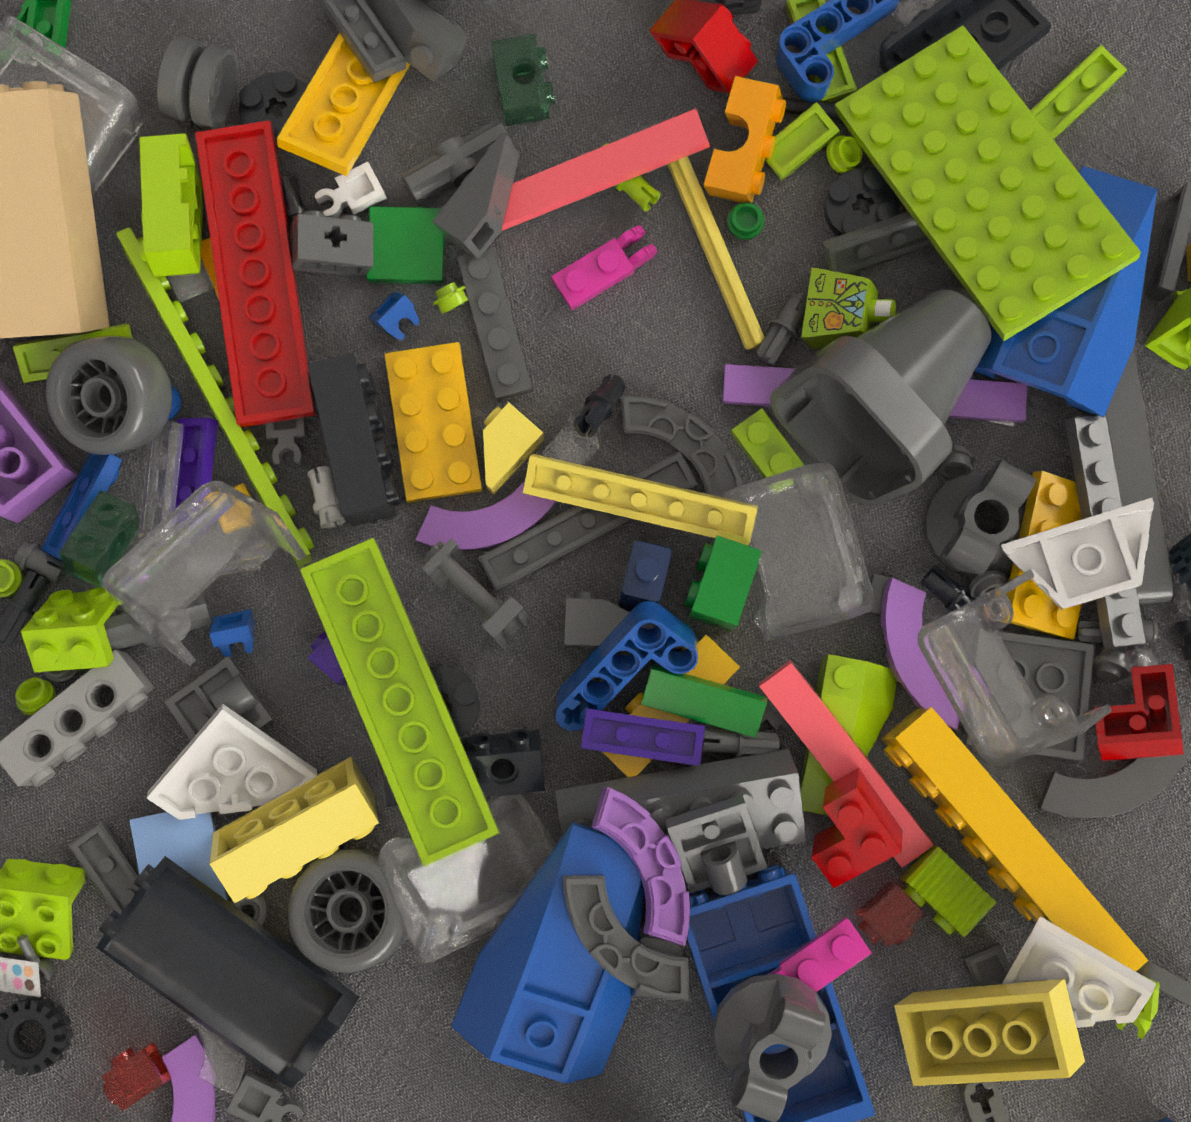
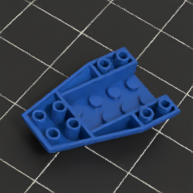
M1082 166L1078 172L1141 251L1139 259L1005 341L1002 340L989 322L991 341L974 372L993 379L995 374L1065 398L1067 399V405L1104 418L1135 344L1157 189Z
M575 822L571 823L479 952L452 1022V1028L489 1060L566 1084L603 1073L629 1009L632 987L624 984L602 968L579 939L566 908L562 875L604 874L611 908L621 926L637 941L639 939L644 899V887L641 877L626 851L603 832Z

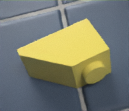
M510 403L503 409L500 407L495 408L484 421V424L487 426L483 430L485 481L488 491L493 495L544 441L543 432Z

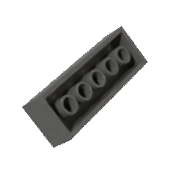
M789 749L555 790L562 836L572 822L592 828L602 788L609 787L623 793L646 809L663 833L668 836L669 833L665 819L743 794L761 849L806 841L799 775Z

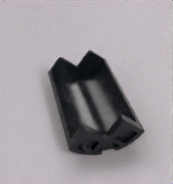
M164 856L155 868L148 864L133 883L139 889L121 914L113 910L99 928V931L104 935L96 949L292 1089L305 1076L325 1043L340 1029L359 996L168 857Z

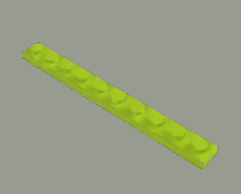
M130 227L117 232L116 235L125 255L297 567L300 568L311 562L309 550L314 548V545L304 527L299 530L295 527L291 517L296 515V512L286 494L279 497L274 489L273 484L278 482L269 463L261 464L255 451L259 450L260 447L251 430L242 431L241 427L237 425L232 396L227 399L224 398L219 389L220 386L224 385V382L214 364L206 366L201 356L206 353V350L198 334L194 332L189 335L183 323L189 321L179 300L171 302L166 291L170 290L171 287L165 276L154 277L148 262L142 261L139 251V240L143 236L136 239Z

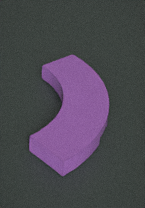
M524 479L521 485L508 497L480 510L458 512L440 509L431 505L415 540L421 544L433 547L440 541L445 545L452 539L461 551L495 547L516 538L537 522H540L557 501L524 494Z
M894 578L887 579L882 597L880 624L881 628L883 627L887 649L885 654L897 682L902 684L908 695L913 699L912 702L919 709L932 707L951 730H957L969 693L952 684L940 672L928 652L922 627V611L926 592Z
M609 787L602 788L591 827L603 832L616 841L626 851L638 870L646 899V919L643 933L679 946H685L689 930L690 902L689 892H686L685 881L680 867L682 862L669 836L663 833L646 809L619 791Z
M198 1032L162 1057L168 1069L173 1087L174 1103L171 1122L215 1121L216 1093L214 1082L216 1078L208 1049Z

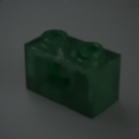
M535 34L491 41L506 126L549 119L548 105L555 104L552 83L551 81L544 82L542 70H548L545 47L538 48ZM520 76H529L533 79L527 84H520L515 81Z
M100 490L59 552L66 572L102 588L141 527L135 505Z

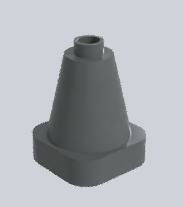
M958 289L956 291L936 290L857 338L851 336L839 337L803 361L772 392L770 402L773 412L782 426L830 479L854 500L865 505L877 506L919 488L951 453L952 441L944 425L990 344L991 329L989 321L966 289Z

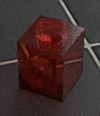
M891 881L855 912L863 921L858 927L873 944L880 940L888 947L893 943L898 946L906 941L914 932L911 926L924 915L905 892Z
M154 1042L136 1054L132 1048L127 1049L109 1061L113 1069L101 1076L105 1082L103 1088L107 1098L112 1104H118L121 1111H124L171 1079L162 1059L163 1056Z

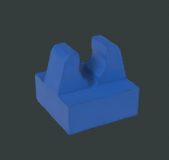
M396 291L368 317L379 329L399 340H403L406 337L399 330V321L401 319L407 318L415 326L420 322L413 308L414 304L404 294Z
M248 609L213 617V624H211L209 635L213 647L218 646L225 657L232 656L233 647L231 643L241 642L245 646L246 653L253 651L255 620L252 610Z

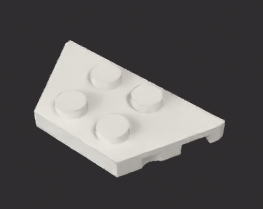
M1152 498L1002 544L1001 549L1061 610L1142 585L1154 502Z

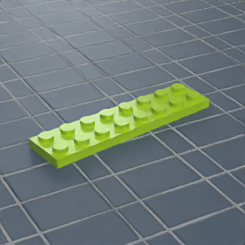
M371 538L300 569L423 866H427L499 834L500 831L376 540Z

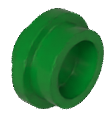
M744 202L735 205L727 217V227L730 233L740 240L754 239L761 233L764 227L765 219L763 212L752 203Z

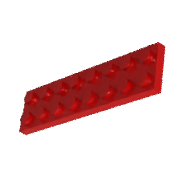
M268 120L195 132L237 425L242 428L314 416L316 411L308 368L295 270L292 266L290 237L273 125Z

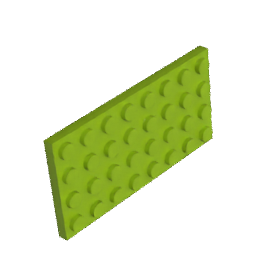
M963 25L835 104L836 114L1003 341L1139 259L1141 251Z

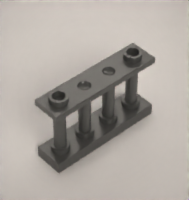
M452 539L445 545L441 541L438 542L425 555L424 560L427 563L422 567L424 572L442 591L452 583L484 614L483 617L487 621L482 626L483 629L502 649L530 622L524 608L512 596L506 602L501 598L496 600L465 571L470 564L459 546Z

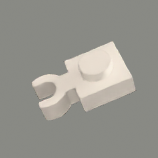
M369 162L350 170L348 176L340 175L336 177L335 180L339 188L335 190L329 188L321 189L314 195L318 204L327 200L334 202L330 209L323 212L325 217L338 218L343 208L347 206L350 207L353 215L387 199Z

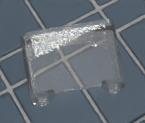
M5 15L0 21V84L9 85V88H23L22 83L45 81L48 85H63L64 91L78 94L93 196L143 128L138 102L135 96L116 80L13 16Z
M831 463L803 465L722 492L723 498L758 505L750 543L753 548L762 550L758 570L767 601H763L759 605L755 618L758 629L764 635L765 642L848 620L873 610V590L837 471Z
M521 793L492 796L487 800L500 831L499 834L427 866H423L411 838L403 839L402 837H396L388 841L381 848L378 863L412 947L421 962L430 963L493 933L556 846V842Z

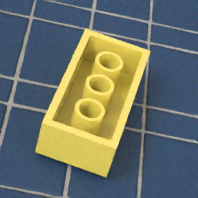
M351 756L318 774L317 777L287 791L213 832L209 864L234 903L245 897L252 899L264 892L268 884L279 878L288 879L302 870L306 863L315 858H327L336 852L339 845L352 838L360 839L368 835L375 825L379 824L375 794Z
M1065 979L912 992L894 1005L913 1086L1070 1078L1085 1062Z

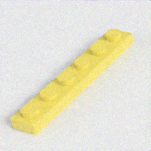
M532 454L529 457L523 489L524 494L716 538L718 535L749 546L758 511V505L537 454Z

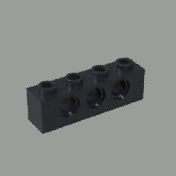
M516 729L510 733L493 735L477 733L470 737L460 738L485 797L545 791L540 730ZM507 759L509 761L501 763L497 762L496 760ZM381 765L387 806H398Z

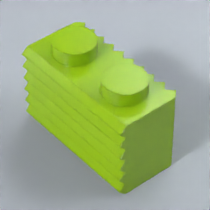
M935 845L917 858L916 862L900 877V880L907 885L903 890L904 894L918 907L921 908L926 904L936 913L932 918L933 922L949 936L955 932L965 937L996 904V901L967 875L940 847Z

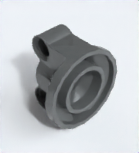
M1000 459L988 472L960 475L944 483L930 499L924 517L925 539L934 557L951 572L969 578H974L977 574L981 576L986 570L1003 572L1011 568L1013 562L1002 552L1001 545L1018 540L1026 507L1025 500L1030 494L1036 478ZM980 503L992 505L998 511L1002 519L999 533L988 534L977 527L974 513Z
M775 973L751 977L733 987L718 1005L713 1024L717 1053L729 1071H731L734 1089L732 1097L733 1107L767 1121L777 1122L785 1108L789 1088L800 1082L802 1078L813 1073L825 1058L832 1036L829 1014L817 992L799 979ZM783 1044L790 1047L781 1053H763L771 1045Z

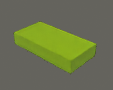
M816 102L775 136L776 141L772 157L770 159L765 158V162L782 182L833 138L837 137L840 134V130Z

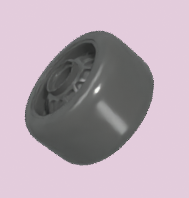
M103 336L75 342L58 355L47 376L46 403L54 425L67 441L88 453L112 455L142 447L159 435L168 421L171 412L172 388L164 365L148 347L137 340L124 336Z
M366 849L338 850L327 858L316 859L303 870L291 890L287 908L290 933L299 950L311 962L321 968L341 973H353L369 969L394 954L409 932L413 918V897L408 881L392 861L379 853ZM351 898L358 899L362 905V915L358 920L352 919L346 911L347 902Z

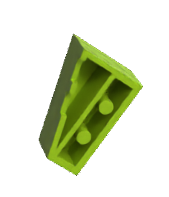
M186 133L139 137L142 196L141 220L143 225V238L139 240L141 259L143 262H148L154 277L200 273L204 191L202 178Z

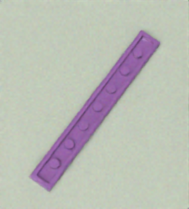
M725 364L722 404L771 407L770 397L772 392L795 369ZM969 380L949 418L1023 423L1026 421L1027 385L1013 382Z

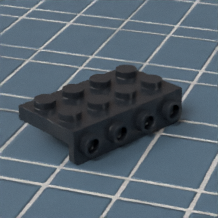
M940 0L930 9L920 11L912 19L911 23L902 30L892 32L884 39L879 49L880 67L885 73L963 25L996 68L1000 70L1048 34L1051 23L1028 0Z

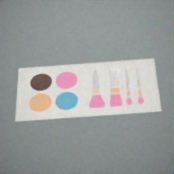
M0 957V991L41 997L38 963Z

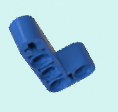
M830 0L786 27L779 37L775 61L797 95L806 102L815 103L821 101L826 96L834 75V67L826 54L891 15L897 9L900 0ZM848 8H857L862 14L851 13ZM817 27H827L832 33L824 34ZM789 45L796 46L802 52L792 53L786 47ZM816 75L822 82H810L806 76Z
M650 601L638 604L561 685L557 692L555 718L557 723L568 731L583 729L586 708L601 711L651 658L672 673H688L694 669L698 661L695 632L660 604ZM646 623L657 625L653 629H644L641 626ZM677 646H684L687 648L686 650L681 652L672 650V648ZM624 650L631 652V654L620 656L616 652ZM599 677L605 679V681L594 682L591 679Z

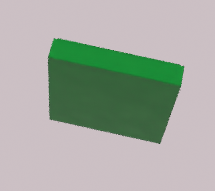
M370 207L369 222H373V267L367 273L369 283L443 284L445 236L432 222L438 215L440 208Z

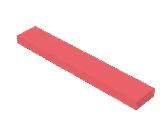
M695 108L513 183L501 231L709 148L710 145L697 109Z
M791 660L759 682L761 690L833 781L858 768L861 770L903 830L902 852L894 856L902 868L934 846L930 837Z

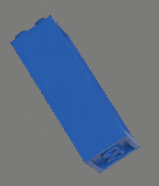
M778 864L767 866V869L756 872V878L747 880L745 886L733 894L719 895L715 892L706 894L703 889L693 893L689 892L690 918L686 941L713 1024L718 1005L733 987L751 977L769 974L780 966L779 962L816 937L796 874L786 868L779 867ZM832 982L817 991L818 996L827 1008L832 1036L827 1054L813 1073L802 1078L800 1082L789 1088L785 1108L777 1122H857L876 1115ZM783 1044L771 1045L763 1053H781L790 1047ZM741 1110L745 1122H770Z

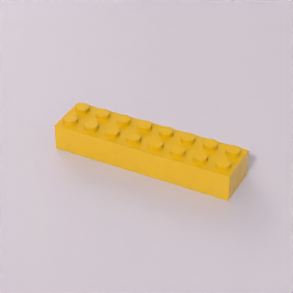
M932 707L915 709L881 738L887 746L883 750L885 755L896 767L899 768L903 765L912 775V778L909 779L912 787L923 798L929 796L938 806L935 810L936 815L948 828L951 829L954 826L963 835L964 838L960 841L963 847L975 859L981 857L990 867L986 872L987 875L1001 890L1007 888L1014 895L1016 900L1012 903L1026 920L1030 921L1033 919L1037 923L1041 916L1135 972L1149 961Z

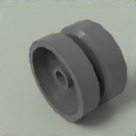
M177 35L173 38L164 53L157 81V103L162 116L180 122H187L191 118L195 126L209 130L222 128L231 114L237 93L239 63L235 50L216 44H210L205 47L201 40L183 35Z

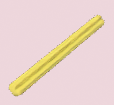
M686 156L669 163L667 166L744 348L747 350L756 349L765 337L690 160Z

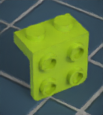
M101 586L86 592L72 593L71 590H60L51 594L49 599L21 630L34 673L109 667L114 660L104 623L123 600L122 590L108 589V587Z
M7 859L0 869V952L24 955L17 938L21 935H27L38 957L61 960L69 959L73 952L72 903L86 881L84 868L71 867L65 864L32 862L26 859Z

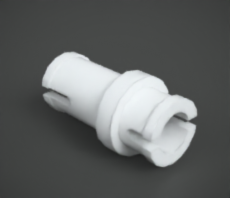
M317 467L318 473L314 469L308 471L307 474L310 478L316 502L313 504V510L316 515H319L321 528L336 527L334 522H337V525H342L345 519L341 515L331 467Z

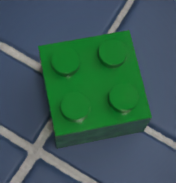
M718 535L712 545L705 543L696 566V570L701 571L702 575L699 582L692 581L683 605L690 608L687 618L729 632L734 630L738 626L762 550Z

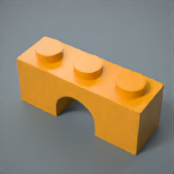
M735 76L725 114L730 125L745 128L749 131V136L746 143L738 150L728 152L714 149L704 181V187L709 196L739 203H752L754 195L761 194L765 181V173L761 172L765 158L770 159L772 157L776 141L775 136H772L776 122L781 123L786 108V100H783L779 85Z

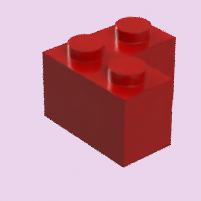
M675 0L649 30L666 56L670 59L690 62L709 90L730 94L735 76L745 78L758 62L750 49V41L734 25L732 21L733 15L724 5L719 3L712 4L698 0Z
M1173 664L1131 667L1135 704L1094 707L1097 742L1101 760L1184 755Z
M859 768L825 787L823 808L835 825L814 836L811 858L831 886L836 888L901 853L903 830Z

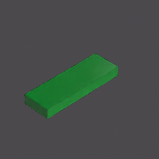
M653 664L641 705L756 738L768 697L685 673L675 674L664 667Z

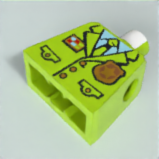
M812 268L801 338L811 349L824 348L842 336L857 338L872 329L874 322H884L896 314L895 300L878 299V290L868 278Z

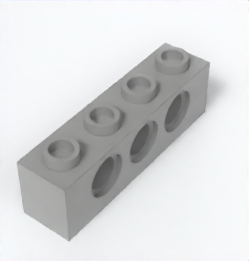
M114 650L112 652L114 660L109 667L92 668L0 741V764L18 787L32 785L39 787L55 775L53 769L64 760L70 762L76 759L87 749L84 745L95 735L97 737L104 736L117 726L118 722L115 719L126 710L131 713L148 701L147 694L155 687L127 652ZM110 686L114 692V699L109 706L105 707L101 703L100 694L104 688ZM78 711L82 715L83 722L80 729L74 732L70 727L69 720L71 715ZM44 736H47L51 742L50 752L46 756L41 755L38 748L39 742Z

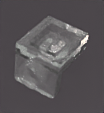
M570 415L565 421L566 425L541 452V456L584 465L599 448V439L596 437L599 432L597 431L591 438H588V432L585 437H582L575 431L573 427L575 418Z

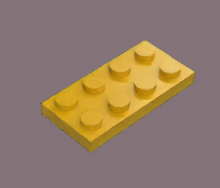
M339 33L278 135V147L344 176H348L410 64L406 62V69L374 83Z
M455 342L384 353L407 503L482 492L460 343Z
M1045 471L1033 472L1032 477L1036 478V482L1027 498L1018 539L1082 520L1076 483L1074 481ZM1013 563L1000 620L1063 640H1074L1081 604L1061 610Z

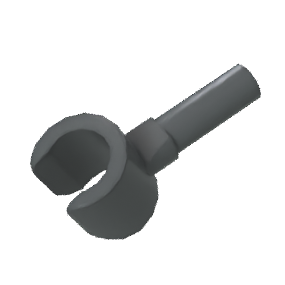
M27 935L18 937L17 941L26 961L37 962L39 970L45 974L46 980L50 981L55 973L54 964L49 959H39Z

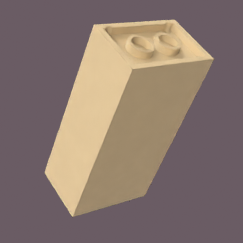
M45 81L22 83L23 88H9V85L0 84V338L83 333L110 327L79 96L77 93L64 91L63 85H48Z

